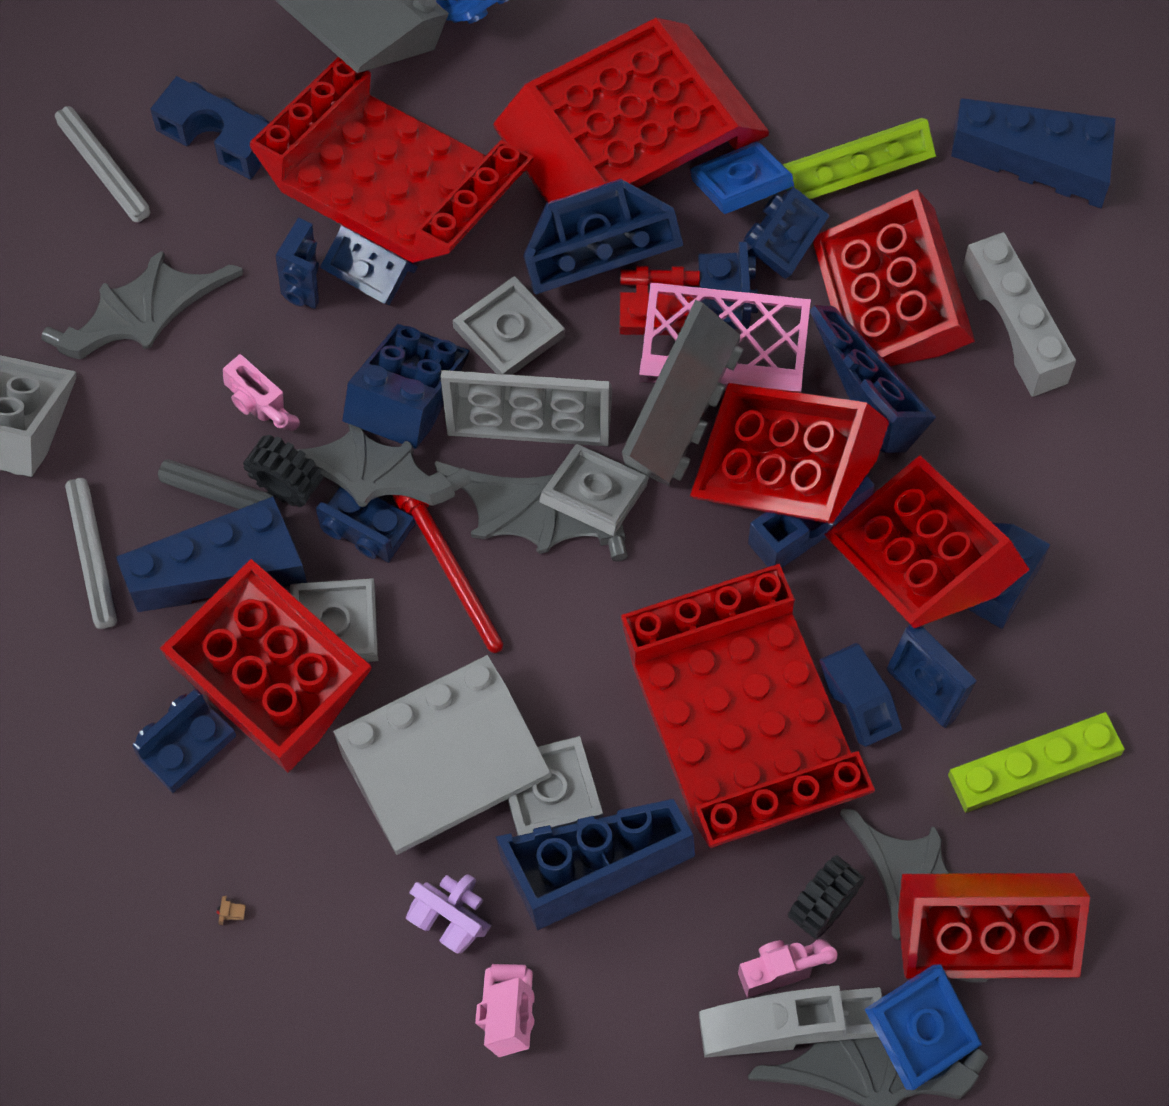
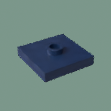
M909 625L905 628L886 668L901 686L944 728H947L956 720L977 682L923 626L913 628Z

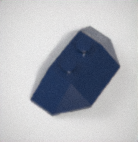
M618 179L546 203L523 257L533 292L536 295L684 245L674 208L630 183Z

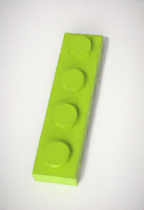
M919 118L783 164V166L793 176V187L807 198L813 199L936 157L928 120Z
M1104 712L952 768L948 773V777L965 813L1121 756L1125 749L1107 713Z

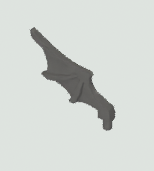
M161 251L150 258L147 269L131 283L113 289L107 283H103L99 289L100 302L98 308L89 322L81 329L76 330L69 326L65 333H62L48 326L44 329L41 339L57 347L59 353L75 359H83L103 345L122 339L134 340L139 342L143 349H148L152 347L162 330L180 312L202 296L242 276L243 269L235 265H227L210 274L182 273L172 269L164 262L165 254Z
M348 424L350 431L337 441L320 447L301 449L306 453L305 457L312 459L316 463L314 466L320 468L323 477L328 478L345 489L354 498L358 506L361 507L367 506L372 499L383 495L407 496L433 506L455 497L456 490L471 483L470 476L464 468L447 477L441 471L429 476L415 463L413 458L414 449L408 441H405L401 447L385 446L374 442L364 434L363 429Z
M438 461L435 462L436 471H441L445 477L461 469ZM466 470L470 476L471 483L462 487V489L471 497L478 512V528L471 531L472 538L486 540L498 535H516L537 545L536 552L543 554L549 552L552 546L563 540L579 536L598 537L601 546H609L612 561L618 562L628 557L624 542L626 537L622 524L614 536L539 502L541 492L554 474L532 478H511Z
M842 809L840 810L841 817L863 845L881 878L890 907L892 936L894 939L900 940L898 908L902 874H948L949 872L942 857V840L935 827H931L929 835L915 840L892 838L869 826L857 811ZM958 978V980L966 981V982H970V983H982V982H987L988 979H1005V978Z
M879 1037L816 1042L804 1054L792 1061L773 1066H756L748 1075V1080L787 1083L819 1089L843 1097L859 1106H897L903 1099L919 1094L938 1095L954 1099L962 1098L978 1080V1074L989 1057L983 1051L976 1048L970 1052L963 1064L957 1061L915 1090H906Z

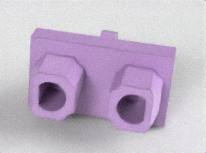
M466 874L459 882L448 875L442 879L440 887L451 893L450 896H447L428 882H425L423 885L416 882L409 892L415 899L410 906L406 919L424 931H429L438 915L441 914L451 923L439 941L457 954L463 953L476 937H485L492 926L462 906L463 903H466L474 910H477L483 901L482 898L472 892L476 879L469 874Z

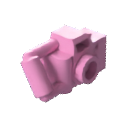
M239 354L223 368L224 385L234 393L231 396L232 401L242 413L248 415L251 412L262 421H267L271 418L274 425L280 429L294 431L299 427L298 417L284 409L283 391L245 357Z
M818 939L813 944L805 947L800 943H792L789 946V944L785 945L783 940L773 941L759 948V958L741 963L738 975L746 997L749 998L810 978L813 967L824 963H834L837 959V951L824 939Z
M492 964L491 967L485 970L483 999L481 1003L477 1004L475 1023L485 1031L484 1045L498 1057L524 1051L530 1047V1033L535 1022L532 1014L535 996L532 990L533 972L526 965Z

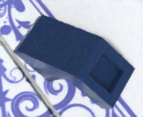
M854 643L819 659L831 697L846 705L859 744L867 747L902 730L891 692L859 644Z

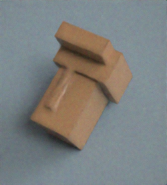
M222 896L221 906L217 908V910H220V912L217 911L219 925H223V921L228 919L244 921L245 905L230 903V901H226L227 896Z

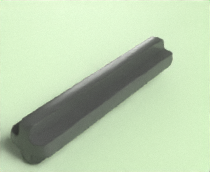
M170 459L164 460L158 470V477L162 483L237 509L272 497L269 493Z

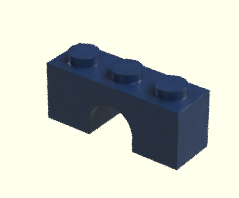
M178 76L174 78L150 108L156 131L186 147L190 145L197 135L203 132H219L220 135L214 141L219 164L249 180L254 177L262 166L250 148V141L269 124V121L258 114L251 115L240 109L230 99H220L207 92L199 83L193 81L189 83Z
M866 476L833 524L765 512L750 523L748 545L767 567L780 563L781 568H783L826 538L824 534L873 494L875 485Z

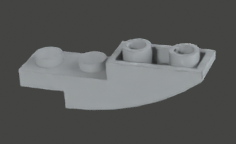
M839 986L820 987L765 995L699 1011L704 1058L793 1050L796 1044L878 1037L864 1009L882 998L881 989L878 987L840 991Z

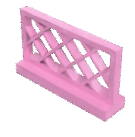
M660 283L650 284L643 353L639 373L640 382L656 383L668 356L651 354L653 339L664 330H667L676 341L678 335L671 325L687 312H690L695 300L701 302L704 299H712L724 311L719 317L724 320L728 316L740 330V342L746 338L759 354L748 365L737 363L734 371L727 368L720 383L726 385V388L728 383L801 393L811 299ZM658 294L674 295L684 308L666 321L656 309ZM684 297H693L695 299L688 303ZM724 301H731L735 303L728 307L724 303ZM744 303L755 304L764 315L748 329L733 314ZM764 305L776 307H774L771 311L768 312ZM784 307L801 309L800 324L788 333L773 318ZM655 317L662 324L656 330H654ZM766 321H769L782 338L764 351L751 336V333ZM799 332L798 345L796 346L791 337ZM786 342L796 354L795 370L778 368L769 358V355ZM764 360L769 367L756 365Z

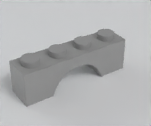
M1002 232L969 244L962 271L978 300L985 299L992 303L1003 319L1013 348L1014 365L1030 395L1034 397L1068 384L1076 359L1005 233Z

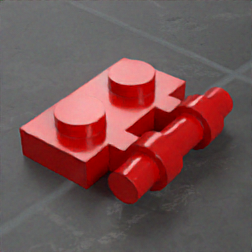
M636 266V270L621 269L620 285H636V293L620 292L619 335H645L649 301L648 286L651 283L699 286L700 271H687L682 266H672V270H648V266ZM658 294L656 309L666 321L684 308L674 295ZM684 297L688 303L695 299L693 297ZM689 312L671 325L677 335H679ZM656 317L654 330L662 325ZM664 330V331H663L661 334H659V335H670V334L668 333L667 330Z

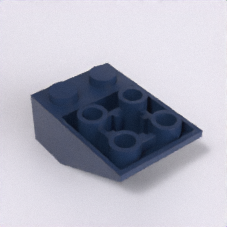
M397 323L348 382L342 421L401 444L408 441L414 449H417L432 429L444 405L441 371H461L470 350L457 346L449 340H441L419 332L414 327L403 326Z

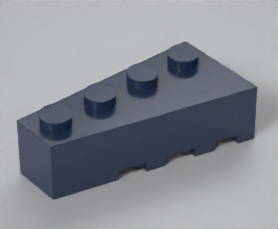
M961 98L955 121L951 156L995 172H999L1002 169L1019 176L1018 180L1029 184L1037 181L1056 188L1055 193L1069 198L1071 194L1088 199L1089 205L1101 209L1110 185L1116 118Z
M273 496L116 557L137 612L192 604L193 600L211 598L250 559L256 562L282 587L290 586V584L307 583L303 565Z

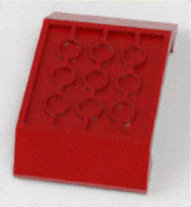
M654 18L526 83L493 123L494 129L503 141L534 156L533 163L525 172L547 203L618 179H622L639 188L726 141L736 150L769 136V130L690 27L684 23L661 18Z
M337 57L250 141V148L281 193L412 263L449 254L533 163L534 156L503 140H500L487 155H484L370 95L371 72L367 70L357 73L340 57Z
M780 563L621 615V622L634 672L692 821L710 848L851 801L875 791L859 751L851 753L798 628L793 616L795 599Z

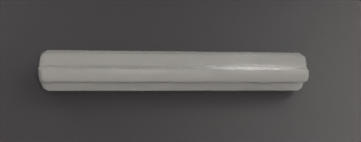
M65 106L62 110L57 111L55 118L59 127L132 221L139 223L143 219L148 218L151 213L148 203L76 111L70 106Z
M85 478L69 480L65 488L93 623L98 629L113 627L117 623L89 485Z

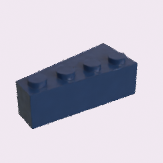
M674 799L618 810L617 815L598 819H594V816L577 819L578 823L551 829V825L533 829V833L512 837L511 833L496 836L501 860L537 931L695 857L694 835Z

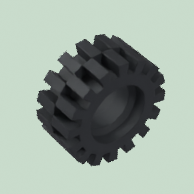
M263 435L243 462L244 470L249 472L247 475L257 481L255 484L260 488L264 487L267 489L266 493L272 496L273 494L276 495L279 501L283 503L287 501L289 505L294 507L295 505L298 507L305 505L323 479L322 471L319 467L314 466L316 463L312 459L305 457L306 453L301 449L299 451L294 449V445L290 442L285 444L283 439L277 436L274 438L272 435Z
M838 855L833 856L816 873L813 880L809 881L805 890L797 897L798 900L788 912V918L817 940L841 916L842 911L848 907L852 898L858 893L866 877Z

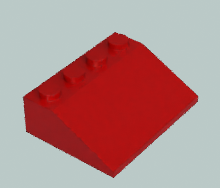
M918 189L817 234L813 244L830 305L835 306L889 366L939 357L975 342L935 208Z
M728 383L690 497L697 500L833 524L877 461L890 421L867 402Z
M921 455L824 534L913 628L996 598L1030 570L1012 541Z
M252 559L160 647V650L173 668L197 688L287 773L320 741L372 669L370 664Z

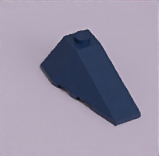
M814 305L810 313L849 399L867 402L890 421L880 451L885 453L907 452L936 419V416L835 306Z

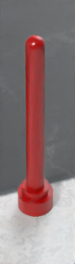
M392 495L398 508L414 517L487 649L491 653H499L503 649V641L428 511L429 504L407 496Z

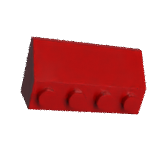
M1075 873L902 874L898 919L904 975L906 979H912L930 966L941 964L948 978L1080 977L1090 896Z

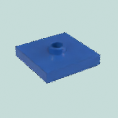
M759 141L690 169L692 181L723 214L794 186L792 174Z
M941 964L930 966L864 1009L906 1090H915L982 1045Z

